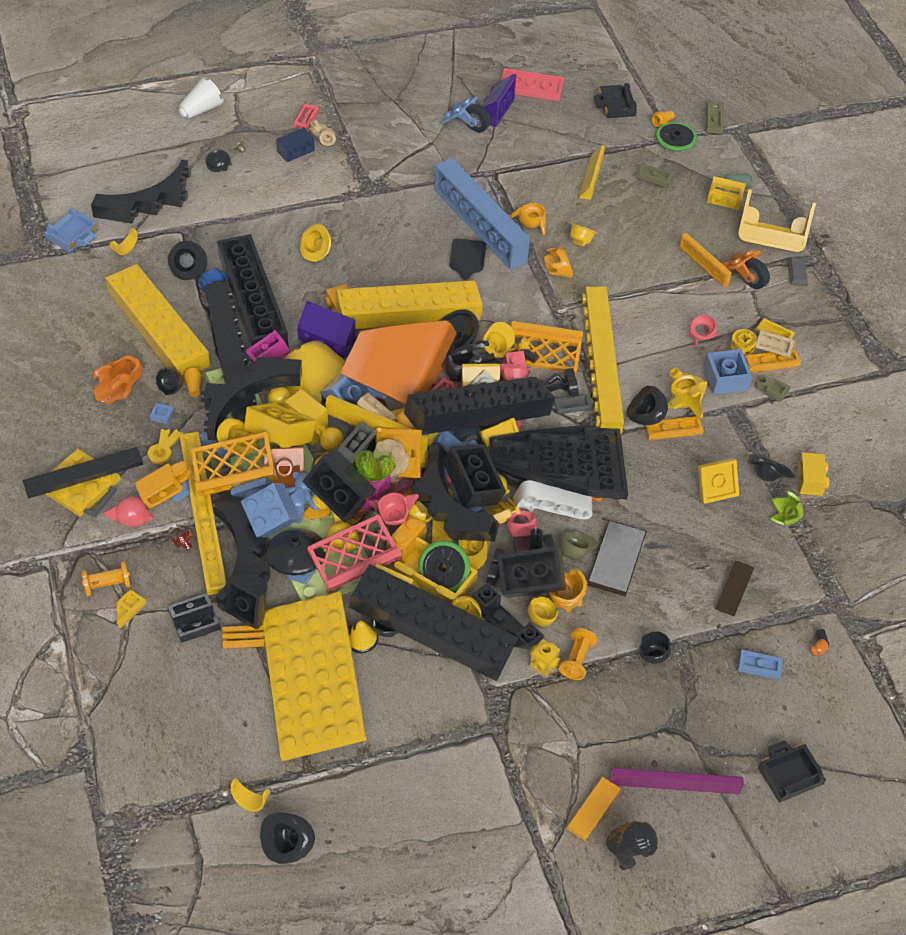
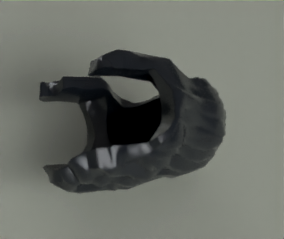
M479 340L465 345L459 352L448 355L444 366L447 376L451 380L459 382L462 378V364H499V361L494 359V353L489 354L488 351L478 354L473 353V350L489 346L488 341Z
M626 822L625 825H620V827L611 831L606 839L608 850L622 863L619 866L622 870L635 866L636 862L633 856L642 855L643 857H649L658 848L657 833L647 822Z

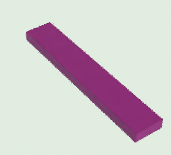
M611 768L609 781L617 786L740 794L744 785L743 777L624 768Z

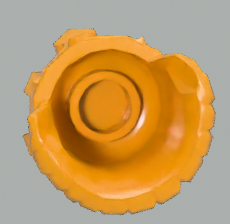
M571 569L569 573H565L566 590L547 593V598L550 597L555 607L563 608L566 612H571V609L576 606L581 607L583 597L586 595L587 580L583 573L577 569Z

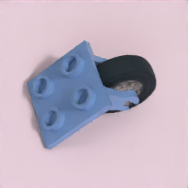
M475 96L472 99L470 97L462 101V104L460 102L452 107L453 111L450 110L443 115L444 119L440 124L443 125L459 117L471 130L480 133L490 126L491 117L483 106L475 103L478 99Z
M478 427L460 429L457 432H440L433 443H440L448 453L451 447L478 445L482 438L479 433L480 429ZM445 468V478L448 480V473Z

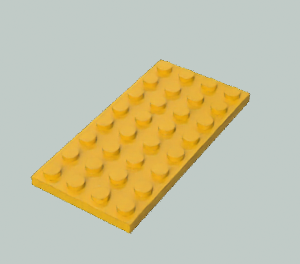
M341 591L265 610L263 621L280 758L282 761L366 741L367 737Z

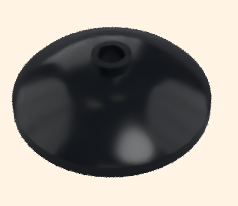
M456 310L439 320L448 321L456 331V336L446 356L459 352L467 344H472L478 335L479 320L471 311Z
M294 528L285 530L275 535L269 541L266 547L267 562L275 571L285 575L296 576L312 572L317 568L307 551V547L323 539L317 533L307 529ZM319 547L313 550L316 557L325 559L327 552H324L323 548Z

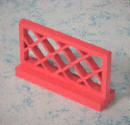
M379 514L307 547V551L325 584L324 587L327 593L362 578L369 564L373 566L379 564L385 567L398 561L402 556L399 547H396ZM377 521L380 527L379 534L367 531L369 524ZM358 531L364 533L361 543L349 539L351 532ZM366 534L377 538L374 547L363 544ZM340 539L346 542L343 551L331 547L334 540ZM379 539L387 541L390 549L385 551L378 549ZM348 543L359 546L357 555L345 552ZM321 547L328 551L325 559L316 557L313 550ZM362 547L373 551L370 558L359 557ZM330 551L341 554L338 564L327 560ZM343 556L355 559L353 566L349 568L342 566ZM325 564L337 568L335 574L328 578L324 572Z

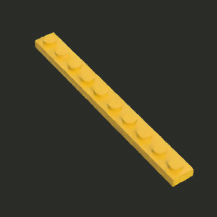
M199 432L180 434L184 462L193 471L192 476L189 478L190 499L207 595L218 594L226 585V578L210 495L200 496L196 491L195 484L197 483L191 449L201 447ZM202 452L197 453L198 461L204 463ZM205 469L200 475L201 481L207 480Z

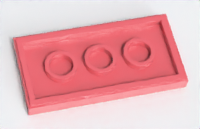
M504 68L501 80L512 74H517L516 95L560 101L564 77Z

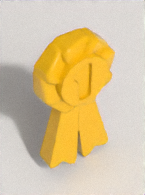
M161 429L159 444L151 446L147 453L151 463L162 465L165 462H169L172 456L170 448L180 439L179 435L183 434V432H178L175 429L171 434L170 429Z

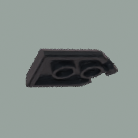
M454 239L449 267L456 270L464 280L470 278V275L475 272L479 273L484 268L486 243L477 240Z

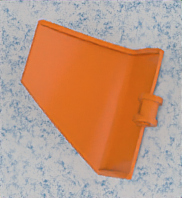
M448 321L405 324L360 331L341 370V374L406 405L408 394L429 392L431 386L436 385V379L439 373L443 371L441 365L456 336V331Z

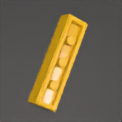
M601 145L590 157L579 194L581 199H592L604 157V145Z

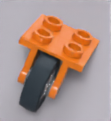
M749 250L743 254L739 252L732 256L733 259L721 263L728 270L736 269L743 276L745 282L753 289H761L770 281L767 267L757 258L761 254L760 250L754 252Z

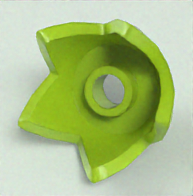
M790 491L787 492V498L772 499L773 505L778 511L776 515L770 518L773 522L788 526L795 524L802 518L803 505L800 499Z

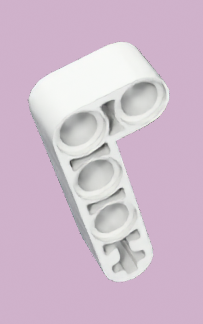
M531 480L524 481L513 496V502L523 511L532 512L536 508L583 520L589 519L593 515L592 498L590 496Z

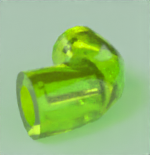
M369 450L361 451L354 456L359 473L370 482L382 481L396 468L393 459L387 455H381L376 461L372 451Z

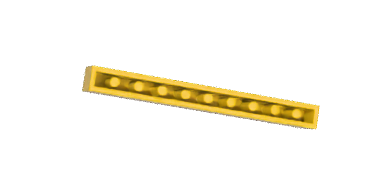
M586 287L585 294H582V304H585L583 307V317H586L584 327L585 330H588V333H586V343H589L587 354L588 357H591L589 360V370H592L590 380L591 384H594L592 398L596 399L594 401V412H597L595 425L601 428H619L622 434L624 418L607 287Z

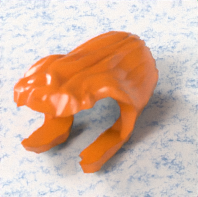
M125 355L119 360L105 363L95 370L93 377H99V384L93 390L96 401L110 405L117 400L128 397L135 382L142 377L143 366L139 359L132 355Z

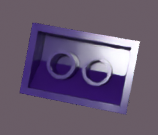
M517 74L508 76L499 81L495 87H492L490 95L486 96L484 104L481 105L488 111L491 117L490 126L497 127L515 100Z
M310 301L306 302L297 327L298 339L304 343L315 340L321 341L340 357L346 358L356 342L355 320Z

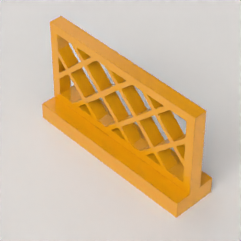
M512 321L511 328L514 331L515 337L527 338L530 342L537 340L542 343L536 348L530 343L531 352L539 355V359L536 363L525 359L526 366L564 372L565 369L574 368V372L577 374L583 331ZM514 342L512 345L514 348L511 347L507 353L518 352V345ZM550 343H557L560 347L552 350L548 345ZM569 345L577 346V350L570 353L566 347ZM545 347L549 353L542 357L538 351ZM561 350L567 354L562 359L556 355ZM553 356L557 362L548 364L546 359ZM571 359L574 367H568L563 362Z
M268 432L191 449L197 483L195 484L196 491L200 496L219 493L225 490L228 491L232 487L264 477L270 481L277 480ZM264 438L265 445L260 451L253 445L256 440ZM240 443L247 445L242 455L234 451ZM224 447L229 451L221 459L215 453L219 448ZM251 448L259 453L253 462L245 458ZM206 452L209 456L204 463H201L197 459V453ZM231 453L240 457L234 466L226 462ZM262 455L268 458L269 466L260 467L256 464ZM212 457L220 461L215 471L207 466ZM242 460L251 464L247 471L241 472L237 469ZM224 464L232 468L228 475L222 476L218 473ZM205 468L212 472L208 480L201 481L200 475Z

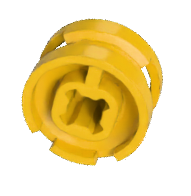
M748 329L736 330L732 336L730 349H742L744 355L753 354L757 343L756 334Z

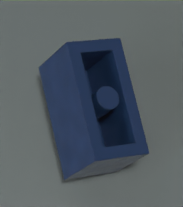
M303 127L277 138V152L286 162H290L315 151L314 137Z

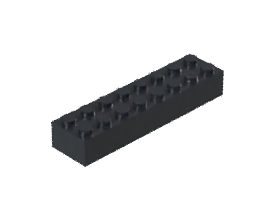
M248 234L217 241L219 259L229 287L232 290V295L250 346L252 347L276 330L285 341L287 347H289L288 332L252 235Z
M537 377L408 394L404 414L417 430H422V435L498 424L510 418L518 421L550 416L555 396Z
M369 564L353 591L348 605L349 608L495 681H498L518 640V637Z

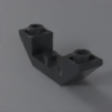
M488 583L472 594V597L478 602L481 614L486 622L518 637L514 647L529 650L544 638V635L530 622L523 626L500 605L501 595Z

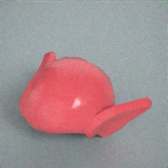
M389 493L381 497L380 500H370L369 504L381 516L385 524L399 525L406 521L408 511L413 507L419 496L418 494H412L405 497L400 493Z
M136 496L125 497L119 502L118 506L103 512V515L128 527L141 526L153 519V516L147 509V505L141 498Z

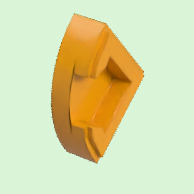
M310 506L304 512L303 518L307 520L325 519L331 515V510L319 508L315 511Z

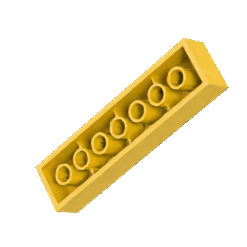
M138 264L105 277L110 296L166 367L177 369L182 377L185 374V370L189 368H197L201 371L210 367L207 349Z
M475 280L336 289L335 302L337 313L354 319L355 329L439 321L445 315L456 310L471 311L480 321L483 309Z

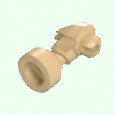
M316 119L310 122V132L319 137L323 145L331 146L335 143L336 133Z

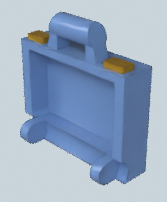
M70 208L68 215L53 226L49 224L46 227L45 237L70 253L79 245L86 246L95 239L94 234L99 231L98 223L81 212L77 213L74 208Z

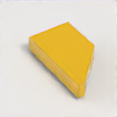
M131 589L116 602L117 626L120 629L146 604V599Z

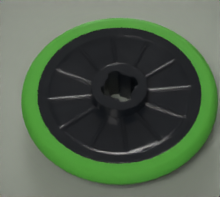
M669 122L657 129L656 139L660 145L669 150L684 151L696 144L697 134L686 124Z
M438 541L429 545L422 553L419 561V573L439 586L455 592L468 578L470 562L467 554L459 545L450 541ZM443 564L448 566L446 571L441 569Z

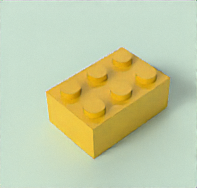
M272 402L247 407L244 429L250 431L252 435L268 432L270 442L279 444L281 448H291V446H303L305 443L312 442L315 420Z

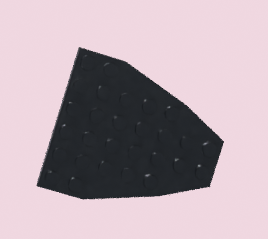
M580 425L527 430L490 437L489 455L495 468L531 481L585 496L627 500L628 487L619 428Z

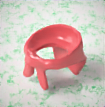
M700 315L690 323L688 336L694 337L695 346L698 345V339L708 340L717 336V323L715 319L709 315ZM703 324L705 330L709 333L705 335L698 334L695 328Z
M519 509L520 514L512 513V517L507 518L506 522L513 537L530 536V530L533 528L536 531L537 520L535 514L530 511H523L522 509ZM516 516H519V519L522 521H526V518L529 520L526 524H518L513 521L516 519Z

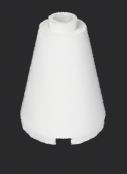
M203 77L181 102L178 111L183 118L189 119L222 105L224 99H220L219 95L221 92L210 79L206 80V77Z

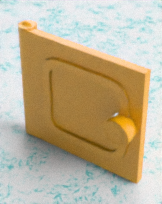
M376 428V445L379 441L396 439L404 444L405 452H408V467L398 477L420 478L421 458L423 456V451L421 450L422 430ZM390 454V456H389V458H388V459H389V462H393V458L391 457V454Z

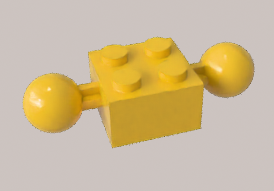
M285 387L273 388L269 391L267 396L268 403L274 402L315 420L312 442H309L310 445L313 446L320 440V444L325 450L331 451L334 448L338 450L339 446L344 442V436L339 429L334 427L328 428V409L302 389L292 396Z

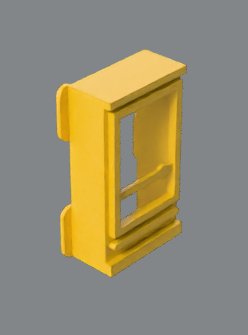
M419 537L415 539V549L403 563L399 561L394 563L395 572L413 579L422 590L450 604L455 598L466 596L477 583L478 571L470 567L468 578L456 593L420 575V557L431 544ZM443 564L442 568L447 569L448 566Z

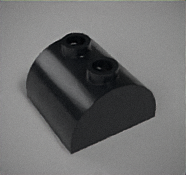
M240 573L229 577L225 612L256 630L260 628L264 621L267 583L265 580L249 573Z

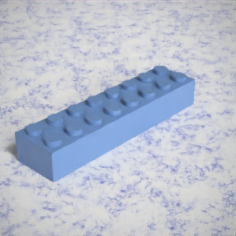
M453 158L435 165L434 190L510 270L527 263L529 235L500 208L498 203L492 200L489 194Z

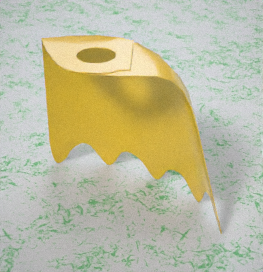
M315 340L304 343L283 358L302 360L301 386H287V389L291 396L302 389L317 402L321 403L322 397L320 392L341 373L346 361L321 341Z

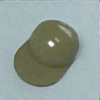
M580 531L564 533L559 543L562 553L574 560L583 558L588 551L598 547V543L593 537Z

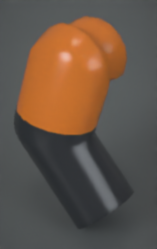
M819 629L815 632L818 641L816 645L810 647L814 656L823 655L829 649L826 632L824 629Z

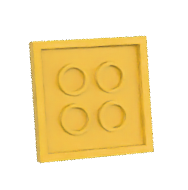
M77 448L52 471L90 461L94 458ZM114 473L46 493L45 495L81 517L84 514L85 508L90 509L109 491L108 488L110 486L114 487L121 478L119 474Z

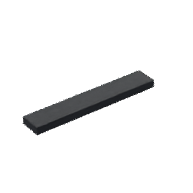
M138 447L22 481L29 499L143 465V460Z

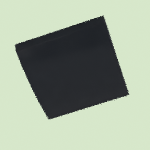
M207 593L167 606L181 643L221 630L220 623Z

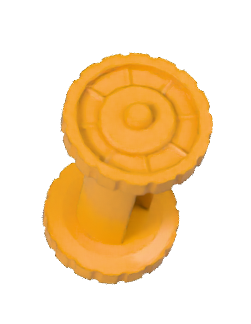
M121 561V568L88 575L86 569L81 570L83 577L82 585L85 587L87 597L91 596V589L123 582L126 588L130 587L128 577L130 572L127 571L125 561Z
M575 628L570 635L574 645L569 659L560 663L559 671L569 679L582 680L586 675V669L582 665L588 648L596 646L598 639L590 630Z

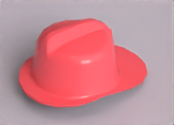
M500 364V376L503 381L528 378V374L531 373V370L515 364Z

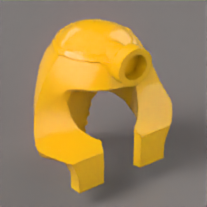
M677 367L673 368L669 373L673 378L668 408L689 407L698 418H703L701 400L707 388V382L698 376L682 373Z

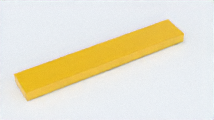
M333 395L326 397L325 408L328 409V414L357 426L362 421L374 430L378 427L382 429L414 430ZM422 435L421 437L423 455L427 452L428 435Z

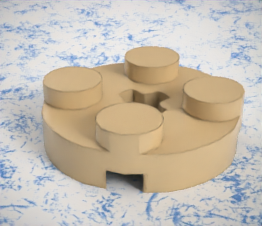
M386 439L377 443L372 464L390 474V478H396L406 471L409 455L408 452H405V446L401 441ZM390 454H391V457L393 458V462H389V459H388V458H389Z

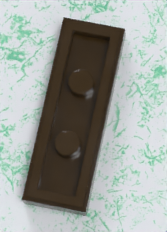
M735 560L716 605V610L735 617L754 567Z

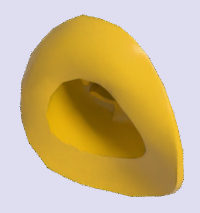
M316 223L309 226L302 233L300 253L305 260L310 262L322 260L329 253L331 237L324 225Z
M234 418L225 419L217 429L219 442L246 437L252 434L244 429L245 422ZM256 440V442L253 445L257 449L259 446V440ZM240 443L234 451L243 454L247 445ZM251 448L247 454L254 453L255 450Z

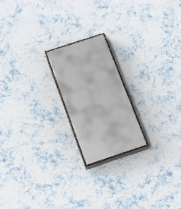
M609 520L587 585L626 597L647 531Z

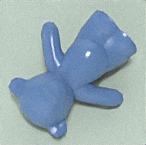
M294 472L295 487L286 488L300 520L294 522L300 524L302 521L306 502L309 503L313 510L317 511L319 509L312 500V491L302 482L308 475L307 472Z

